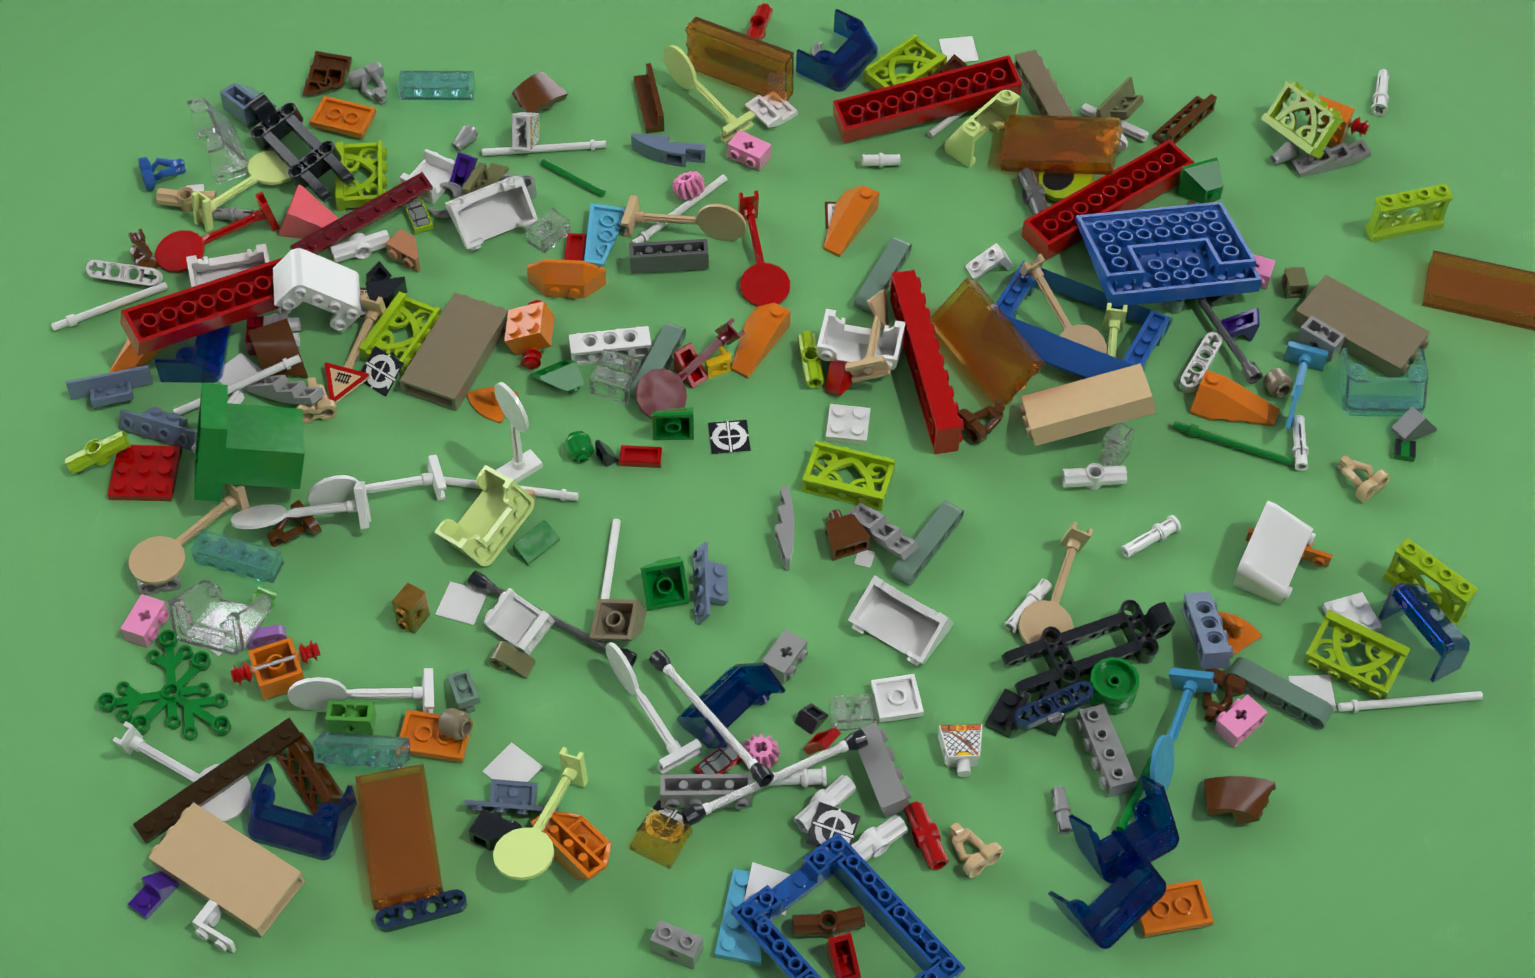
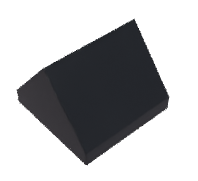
M378 261L366 274V281L390 279L392 275Z

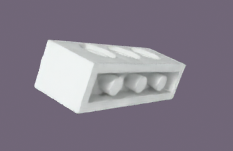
M649 326L569 335L571 360L577 361L578 365L605 362V354L619 356L627 360L647 358L652 349Z

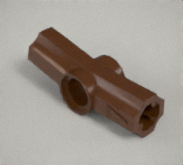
M860 906L839 911L824 910L820 914L792 915L793 937L821 936L829 939L835 937L838 933L865 927L864 914ZM831 922L834 925L831 927H826L825 925H823V923Z

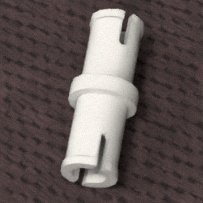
M862 154L861 163L862 166H878L879 168H883V166H900V154Z

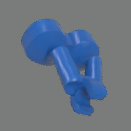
M147 157L138 158L146 191L155 189L156 181L161 178L177 176L186 172L183 159L174 161L156 157L153 165H151ZM158 165L170 167L168 169L160 170L155 175L153 173Z

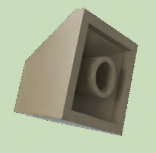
M598 599L590 639L633 641L643 631L647 611L639 600Z

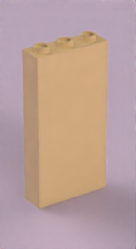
M1141 363L1021 396L1023 404L1020 405L1028 438H1033L1035 446L1156 413L1153 396Z
M194 802L182 812L178 822L168 829L164 839L160 844L154 846L148 857L156 868L207 902L209 900L214 901L218 904L221 911L260 937L264 936L306 882L302 872Z

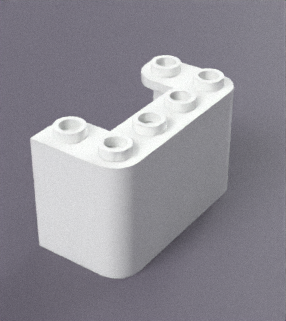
M301 248L292 249L273 268L275 306L285 310H292L303 301L334 313L330 319V326L342 333L360 317L359 274L356 271Z

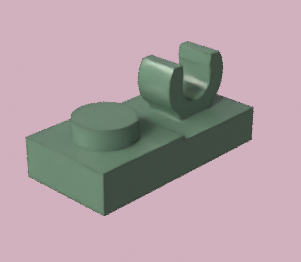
M469 669L448 675V681L458 708H465L467 713L474 712V705L481 702Z

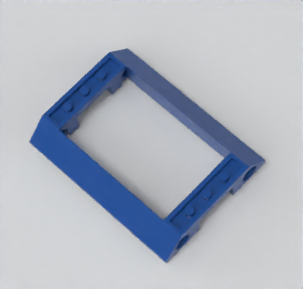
M1023 261L993 307L981 337L983 340L1079 378L1086 379L1140 363L1145 372L1147 360L1155 346H1159L1173 322V318L1140 305H1128L1126 319L1143 326L1124 359L1120 360L1016 319L1019 306L1026 295L1031 297L1037 284L1031 275L1025 278L1022 277L1020 269L1025 262ZM1041 268L1044 273L1043 277L1051 290L1106 311L1108 301L1103 291ZM1123 306L1111 307V308H1112V309H1121V310H1122V309H1123Z
M839 832L804 857L802 867L772 889L769 885H766L731 912L788 978H821L771 921L834 875L922 969V972L915 978H958L965 970L961 962Z

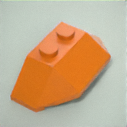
M543 259L534 264L527 265L528 281L545 297L585 299L606 285V269L599 268L586 261Z
M555 810L543 830L553 842L554 859L576 880L589 881L607 868L612 846L611 842L584 816L568 812H556ZM539 816L531 821L532 827H534Z

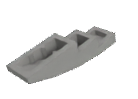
M1362 139L1348 146L1345 142L1331 149L1326 146L1323 150L1324 154L1320 159L1306 154L1293 160L1292 164L1300 176L1314 175L1336 170L1371 157V152Z
M286 375L268 376L244 387L246 391L258 396L291 404L313 405L325 394L322 387L307 388L304 381L289 382Z
M785 486L780 487L781 505L777 506L779 524L775 525L774 537L785 571L790 570L793 555L794 513L789 488Z
M859 503L846 514H854L873 541L902 560H905L919 548L915 540L904 535L901 528L888 522L885 515L863 503Z

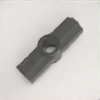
M1023 168L1018 172L1017 178L1022 188L1023 201L1029 205L1032 215H1035L1048 208L1045 200V189L1042 184L1039 185L1033 170Z

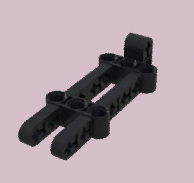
M263 92L247 103L259 122L251 130V137L259 149L266 150L271 148L289 167L288 175L296 187L298 185L304 188L309 187L325 203L332 196L318 178L331 169L345 185H349L355 180L350 171L340 162L341 155L332 141L321 143L302 124L303 117L294 103H286L276 110ZM292 131L312 150L300 160L280 141Z
M1126 600L1121 604L1117 614L1064 632H1060L1056 627H1047L1043 630L1038 641L1009 650L1001 658L1005 667L1010 668L1043 656L1050 669L1017 682L1014 687L1019 696L1023 697L1026 692L1032 694L1041 691L1044 687L1048 688L1051 681L1056 682L1059 689H1064L1077 683L1079 677L1090 674L1095 664L1105 658L1115 657L1126 661L1136 658L1140 663L1149 664L1153 661L1159 650L1156 639L1167 635L1172 630L1176 621L1166 602L1155 604L1144 615L1136 601ZM1124 611H1130L1132 615H1128ZM1122 629L1128 643L1074 661L1068 649L1069 647ZM1133 629L1139 630L1142 634L1135 633ZM1045 637L1052 638L1054 642L1047 641ZM1143 648L1149 649L1151 653L1144 652ZM1054 656L1061 657L1063 661H1057ZM1063 676H1070L1072 681L1066 680Z

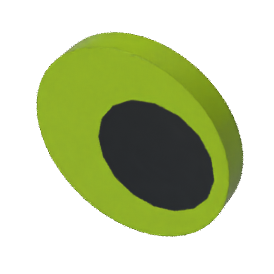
M1074 153L1053 157L1044 164L1039 173V185H1043L1045 196L1055 202L1094 182V172L1091 163L1085 157Z

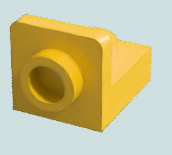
M723 345L718 348L719 356L705 361V371L709 379L730 372L732 357L729 351H725Z

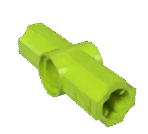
M803 331L797 337L802 360L801 367L804 370L806 386L815 389L824 384L820 357L817 355L815 333Z
M120 431L102 441L99 439L90 440L83 450L65 458L66 465L72 474L94 464L103 466L110 461L112 455L131 447L130 441L124 431Z

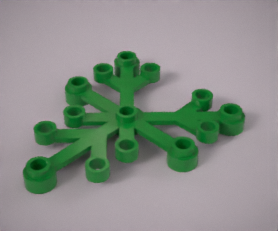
M164 630L159 635L160 644L165 648V658L161 656L158 650H151L147 654V659L151 665L158 664L166 670V684L162 687L161 691L141 694L130 687L128 682L122 681L116 686L118 694L122 697L115 698L114 694L106 692L97 699L100 710L107 713L114 711L116 707L126 706L117 713L119 721L123 724L125 721L130 722L141 735L149 731L150 723L167 705L168 717L166 723L168 728L171 730L178 729L181 726V721L177 712V703L184 707L185 728L183 729V735L186 740L193 741L198 736V732L194 727V715L211 725L214 733L219 736H225L231 730V723L228 717H215L201 708L214 705L219 709L225 708L228 705L225 694L219 693L208 697L211 694V688L206 682L185 687L200 671H205L210 667L211 659L209 654L205 651H198L193 655L192 648L189 645H183L174 656V648L178 644V638L173 630ZM192 658L193 665L176 682V667L183 660ZM123 687H127L126 690L121 691ZM203 688H207L205 692H201ZM198 694L202 698L189 700L185 696ZM220 699H224L221 703L217 702ZM158 701L145 715L140 714L132 718V713L142 703ZM124 714H128L127 717L122 718ZM177 720L176 723L170 724L171 721ZM194 731L192 735H187L188 732Z

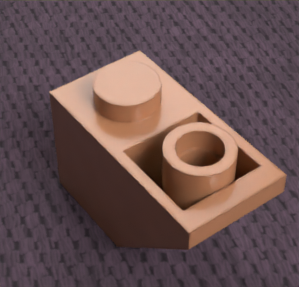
M399 229L385 243L387 255L390 259L396 260L406 268L418 273L420 271L416 237Z

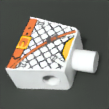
M539 113L512 114V150L531 151L539 140Z
M982 724L939 725L938 740L946 767H957L959 777L970 776L971 767L978 766Z

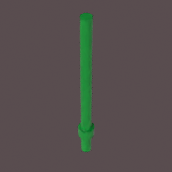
M1174 421L1172 427L1173 429L1188 433V436L1194 438L1198 436L1288 466H1292L1294 460L1275 452L1200 429L1199 426L1194 424L1187 425Z

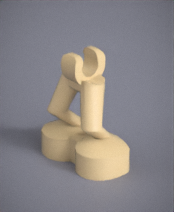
M316 377L308 378L309 386H306L307 388L322 387L325 394L316 404H300L297 406L296 409H302L303 423H311L317 418L323 420L333 419L337 415L335 401L328 398L324 386L317 384Z
M1346 455L1340 458L1341 463L1338 465V469L1357 487L1356 498L1362 503L1366 502L1374 493L1379 492L1388 484L1390 475L1382 469L1373 474L1372 465L1356 460L1352 461ZM1355 471L1367 472L1368 480L1362 482Z
M959 823L951 826V843L960 861L966 860L962 870L969 878L976 877L985 867L995 864L1002 857L1004 849L998 842L986 845L969 828L964 830ZM968 841L978 848L980 853L966 854L963 843Z

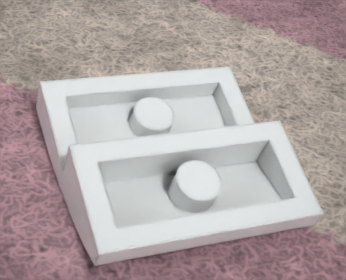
M773 90L764 97L759 94L745 104V107L751 110L768 128L779 126L798 115V111L776 90Z

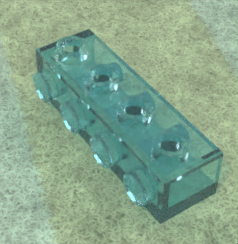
M400 71L398 81L400 100H474V71Z
M201 530L191 549L194 561L201 566H212L220 571H230L241 577H252L260 582L274 584L284 564L281 551Z
M323 732L313 740L314 762L399 769L410 760V740L408 737Z

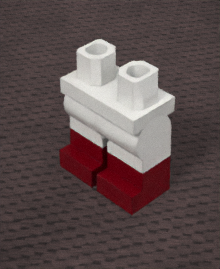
M281 312V314L275 313L270 316H255L247 319L245 345L249 356L256 355L248 331L284 319L288 320L292 331H300V318H289L288 312ZM299 332L293 333L297 346H300Z

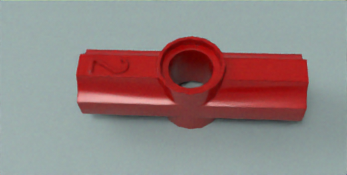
M762 3L758 5L754 16L750 19V26L744 38L745 42L760 46L762 39L766 36V28L773 14V8L769 4Z
M912 802L904 808V812L912 828L914 843L918 849H921L929 869L940 870L949 863V860L941 844L938 827L934 822H931L923 802Z

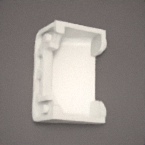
M519 176L503 179L445 203L465 248L470 249V251L481 248V244L486 239L516 227H523L524 230L535 226V222L539 221L524 180Z
M256 245L257 249L254 252L251 249H247L245 253L209 259L207 256H204V260L197 259L196 255L186 257L191 287L270 262L267 245Z
M826 309L817 344V355L824 361L845 364L863 360L867 353L871 329L846 325V318L840 320L836 317V310ZM895 321L894 326L891 328L885 325L884 331L880 330L875 357L883 355L891 370H894L897 366L904 342L905 322Z
M1267 501L1240 561L1233 586L1281 605L1284 598L1289 599L1293 588L1289 585L1307 544L1311 546L1316 536L1315 533H1312L1314 528L1276 503Z
M875 575L848 621L853 623L851 628L861 634L866 631L908 656L907 660L916 666L920 663L925 664L954 624L949 617L940 612L937 613L935 610L885 583L884 580Z

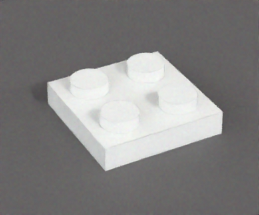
M830 404L826 441L866 445L871 408Z
M1363 592L1326 602L1322 606L1325 614H1327L1328 610H1331L1375 632H1380L1382 628ZM1348 635L1344 636L1346 641L1352 640V637Z
M915 674L871 680L872 693L880 723L923 716L924 710Z

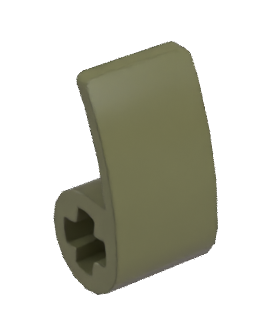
M505 641L497 643L488 659V662L494 668L505 670L508 666L525 679H527L535 664V660L531 656Z

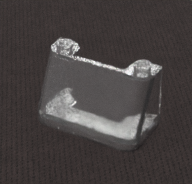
M204 98L187 101L197 138L200 139L202 138L201 136L208 138L205 146L216 184L248 174L247 165L249 160L232 121Z
M207 580L199 582L168 601L172 628L179 641L230 655H237L245 650L272 610L270 595L258 594L254 596L250 606L224 600L220 586Z

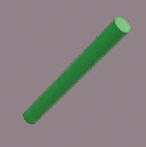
M545 158L542 159V166L596 195L604 197L605 190Z
M1152 756L1149 757L1116 826V830L1123 833L1149 781Z

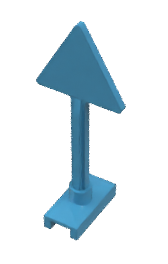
M1289 341L1284 361L1298 364L1299 368L1291 396L1292 404L1286 420V430H1290L1307 369L1310 367L1323 371L1329 351Z

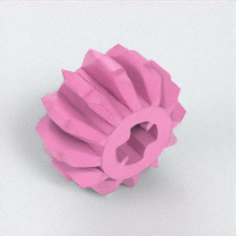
M698 171L684 172L673 180L672 189L679 200L685 199L687 201L691 198L694 199V197L700 196V193L704 192L705 182Z
M761 732L757 738L752 734L750 740H745L743 748L753 759H756L769 769H771V765L777 764L780 750L778 749L777 741H772L771 735L764 738Z

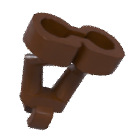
M138 229L139 232L133 234L132 232L128 233L131 242L135 244L131 246L129 251L136 266L158 269L156 259L152 256L153 253L148 244L145 243V234L142 229Z
M998 403L994 407L988 406L975 413H971L967 409L959 410L958 416L963 419L964 430L962 431L968 433L969 438L974 444L985 441L987 433L990 434L1001 421L1004 415L1002 411L1005 410V407ZM985 417L990 418L986 426L978 420Z
M299 500L290 505L291 509L305 507ZM313 515L286 517L272 528L273 531L267 534V538L273 547H277L303 532L315 536L322 532ZM289 520L301 524V526L294 527L286 532L283 531Z
M1205 669V671L1214 672L1213 683L1217 684V688L1225 691L1224 700L1220 703L1212 701V693L1203 692L1202 708L1207 710L1204 719L1213 722L1216 714L1219 715L1226 711L1232 704L1233 695L1241 696L1247 683L1244 679L1232 674L1226 675L1222 670Z

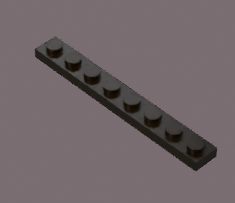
M290 717L133 823L134 827L144 842L148 844L171 826H174L180 819L182 812L190 807L193 802L202 807L303 738Z

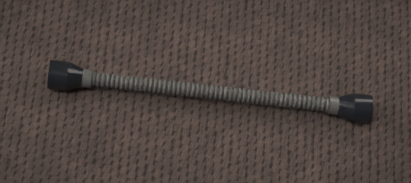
M474 571L468 579V586L478 591L493 593L498 597L503 592H506L492 583L486 575L478 571ZM548 613L555 621L553 623L554 626L606 652L605 647L608 643L601 640H591L590 634ZM620 648L631 667H633L637 654L629 649Z

